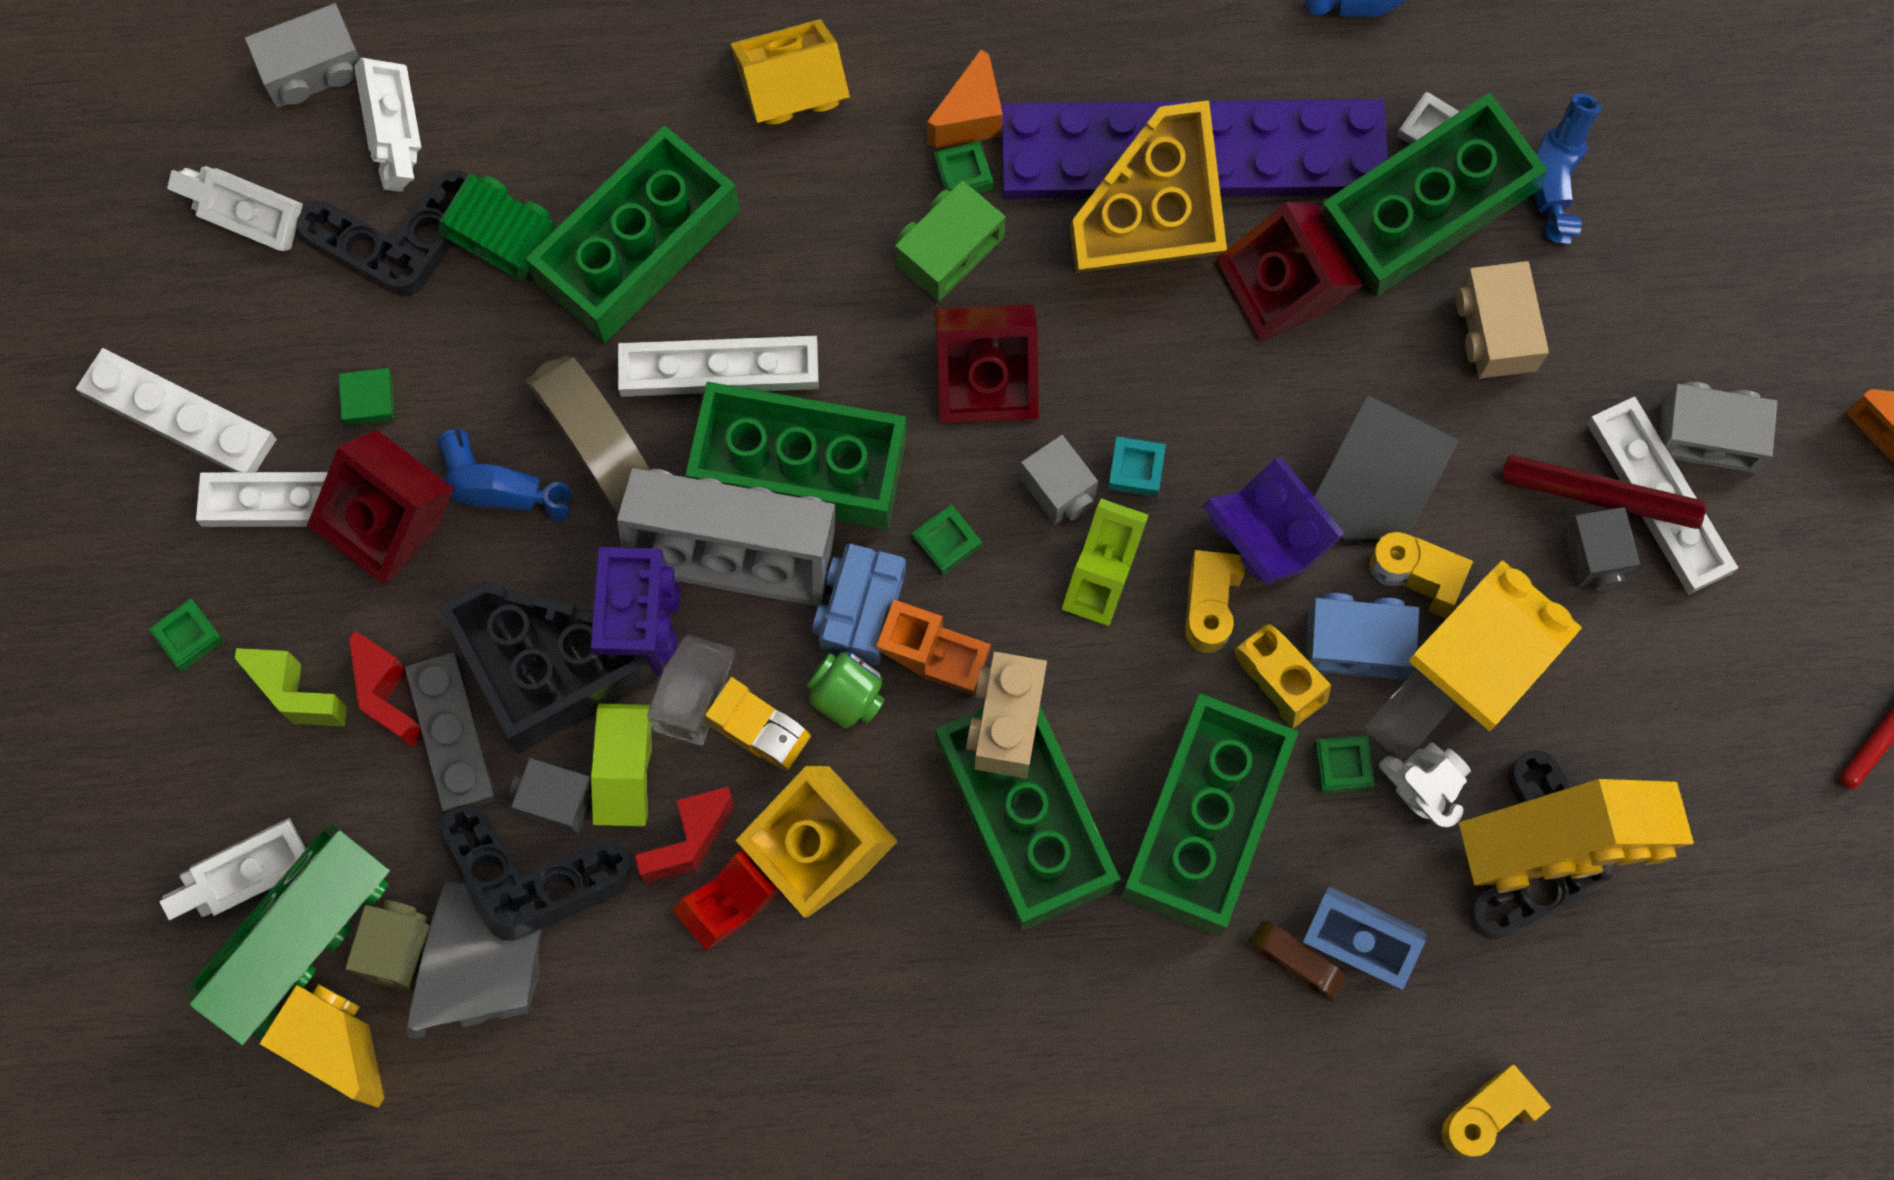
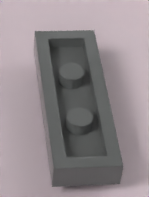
M455 652L406 666V675L443 813L446 814L452 808L461 805L477 807L496 801L497 797L459 657Z

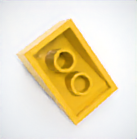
M1502 560L1414 653L1408 662L1488 731H1491L1563 651L1582 627L1572 619L1567 609L1558 603L1550 601L1537 590L1523 572L1511 568Z

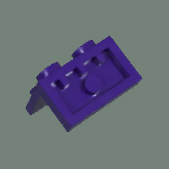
M1283 458L1274 459L1240 492L1213 497L1203 504V508L1211 516L1209 523L1213 530L1224 540L1233 543L1242 554L1241 562L1245 569L1254 578L1263 580L1266 584L1304 573L1346 535Z
M599 547L591 638L593 654L647 656L655 676H666L667 662H675L677 651L676 631H672L670 612H678L680 605V583L675 582L674 566H667L662 549Z

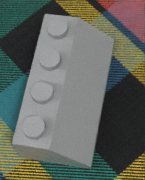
M632 468L617 518L621 548L662 549L667 566H674L675 581L816 607L824 603L835 533V504L826 503L813 496L798 498L776 494L762 487H751L748 489L725 485L712 478L697 480L675 476L661 469L647 471Z

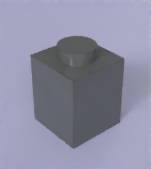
M1625 507L1575 515L1563 530L1577 588L1595 585L1597 591H1606L1621 587L1627 583L1626 579L1641 565Z
M529 758L525 771L518 770L512 781L509 791V799L513 801L511 808L520 818L579 836L592 801L591 778L587 775Z

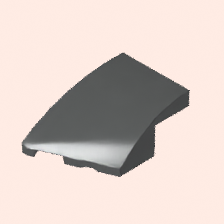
M1367 395L1314 497L1346 534L1343 537V542H1362L1366 539L1379 542L1381 537L1392 532L1410 535L1459 440Z
M445 881L430 925L416 979L407 1024L408 1037H424L426 1028L460 1021L462 1028L481 1024L491 1018L504 1019L528 1013L540 976L538 944L543 929L521 939L513 941L501 940L494 936L486 926L464 884ZM544 892L550 898V892ZM535 894L529 895V902L533 901L535 910H539ZM510 906L501 909V914H507L511 920L519 917V911H512Z

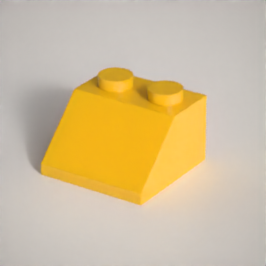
M821 19L730 43L751 112L757 123L765 121L766 124L770 125L780 124L793 118V113L810 108L814 112L827 111L837 107L839 100L850 98L837 42Z
M805 766L736 839L737 843L804 918L811 916L861 880L898 842L830 766Z
M320 984L317 985L313 993L296 985L261 1040L260 1045L354 1100L378 1108L384 1100L369 1024L355 1017L360 1006Z

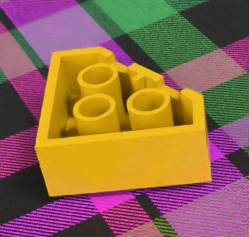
M1209 100L1161 106L1153 114L1069 224L1075 273L1220 255L1227 251Z
M1597 779L1459 822L1474 885H1496L1498 893L1526 888L1530 886L1529 879L1544 877L1547 880L1570 875L1571 879L1596 875L1603 872V865L1618 863L1620 866L1644 861V865L1662 863L1677 858L1675 849L1694 844L1677 782Z

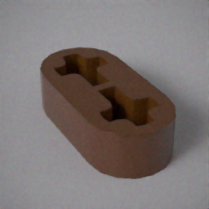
M1262 921L1248 941V946L1257 955L1324 1000L1333 1002L1347 981V976L1338 967L1270 922Z

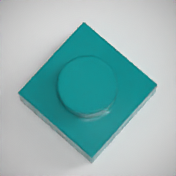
M1116 436L1108 490L1158 497L1166 444Z

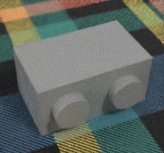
M336 3L245 37L263 84L277 108L286 104L301 103L312 94L330 87L345 86L356 78L354 66L360 60V57Z
M1701 382L1676 384L1662 401L1659 437L1671 457L1675 460L1757 473L1773 457L1778 401L1761 398L1760 394L1749 390H1738L1730 393L1713 390L1709 385Z

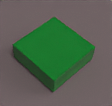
M980 140L934 152V162L943 190L948 189L951 192L962 180L977 193L993 190L992 176Z
M389 368L339 374L341 420L345 426L395 420L393 379Z
M952 504L911 533L913 541L941 576L982 548L980 538Z
M191 598L149 628V631L175 666L182 672L225 641L197 603Z
M1368 735L1316 739L1314 751L1320 794L1372 790L1374 778Z

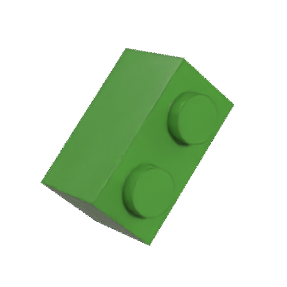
M962 180L951 192L948 189L943 190L931 203L929 213L918 224L911 222L899 233L895 241L896 266L939 303L1004 239L1006 216Z

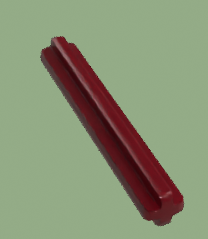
M1514 455L1508 456L1502 472L1503 481L1507 484L1610 509L1625 507L1627 513L1693 529H1698L1702 526L1707 510V503L1703 500Z

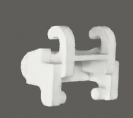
M1431 742L1424 749L1418 748L1404 762L1395 757L1387 756L1379 763L1380 770L1396 786V793L1419 817L1430 819L1435 824L1443 827L1453 826L1462 818L1464 810L1458 804H1452L1446 815L1441 814L1445 809V799L1450 803L1456 800L1463 785L1467 782L1465 777L1471 772L1469 766L1453 750L1448 748L1443 752L1437 745Z

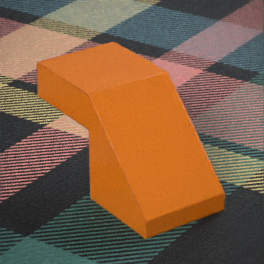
M895 599L876 644L878 651L922 678L974 696L978 684L980 668L985 666L991 648L989 643L943 628V616Z

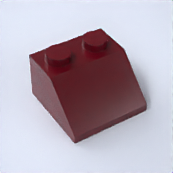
M1285 202L1216 258L1218 265L1260 340L1272 338L1327 313L1363 286L1317 204Z
M1034 304L935 308L940 423L1039 419L1038 326Z
M375 430L337 448L307 526L384 585L393 579L438 527L454 488L380 431Z

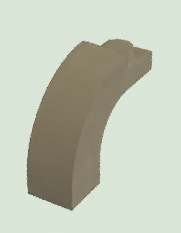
M565 355L560 359L547 361L536 370L534 375L524 381L533 396L566 437L600 494L618 515L632 468L647 471L650 469L610 405L574 357L570 359Z

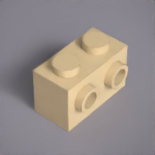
M1529 261L1470 268L1461 287H1458L1456 290V306L1459 316L1466 317L1469 330L1465 339L1466 354L1469 362L1476 363L1479 379L1538 371L1549 354Z
M994 652L991 668L981 666L976 698L985 700L982 719H971L966 750L976 751L975 770L1027 779L1047 665L1046 660Z

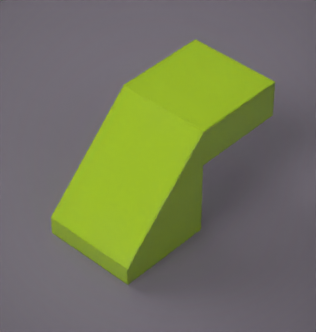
M1102 498L1100 499L1061 610L1110 626L1149 516L1148 514Z
M236 648L235 659L279 712L293 724L345 727L347 706L335 694L298 692L301 663L289 651Z
M598 704L591 774L593 825L646 826L648 819L647 767L652 753L651 705Z

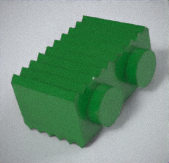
M469 173L439 221L438 234L520 282L525 283L531 273L525 258L555 230L556 223L553 220H549L551 215L540 205L532 201H525L524 204H521L518 200L513 199L507 194V188L496 179L487 175H482L479 179L474 174Z

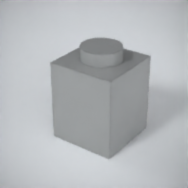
M1063 435L1021 462L1020 480L1055 525L1066 517L1071 521L1076 520L1094 505L1093 499L1096 496L1098 480Z

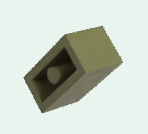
M389 900L384 901L382 909L365 905L345 969L370 983L414 993L430 926L426 924L428 917L416 913V908Z

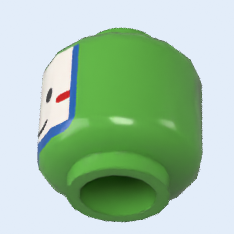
M843 651L836 656L828 653L806 682V686L811 689L809 693L810 704L843 728L853 726L859 719L868 724L885 701V698L878 694L883 682L880 673L849 651Z

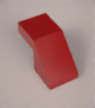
M355 631L349 638L359 710L370 721L410 748H413L422 736L420 726L413 719L386 702L406 675L405 667L395 656Z
M729 787L677 800L687 841L635 855L639 874L646 884L698 870L735 808Z
M742 850L731 858L713 881L682 898L672 912L707 951L738 932L782 892L745 850Z

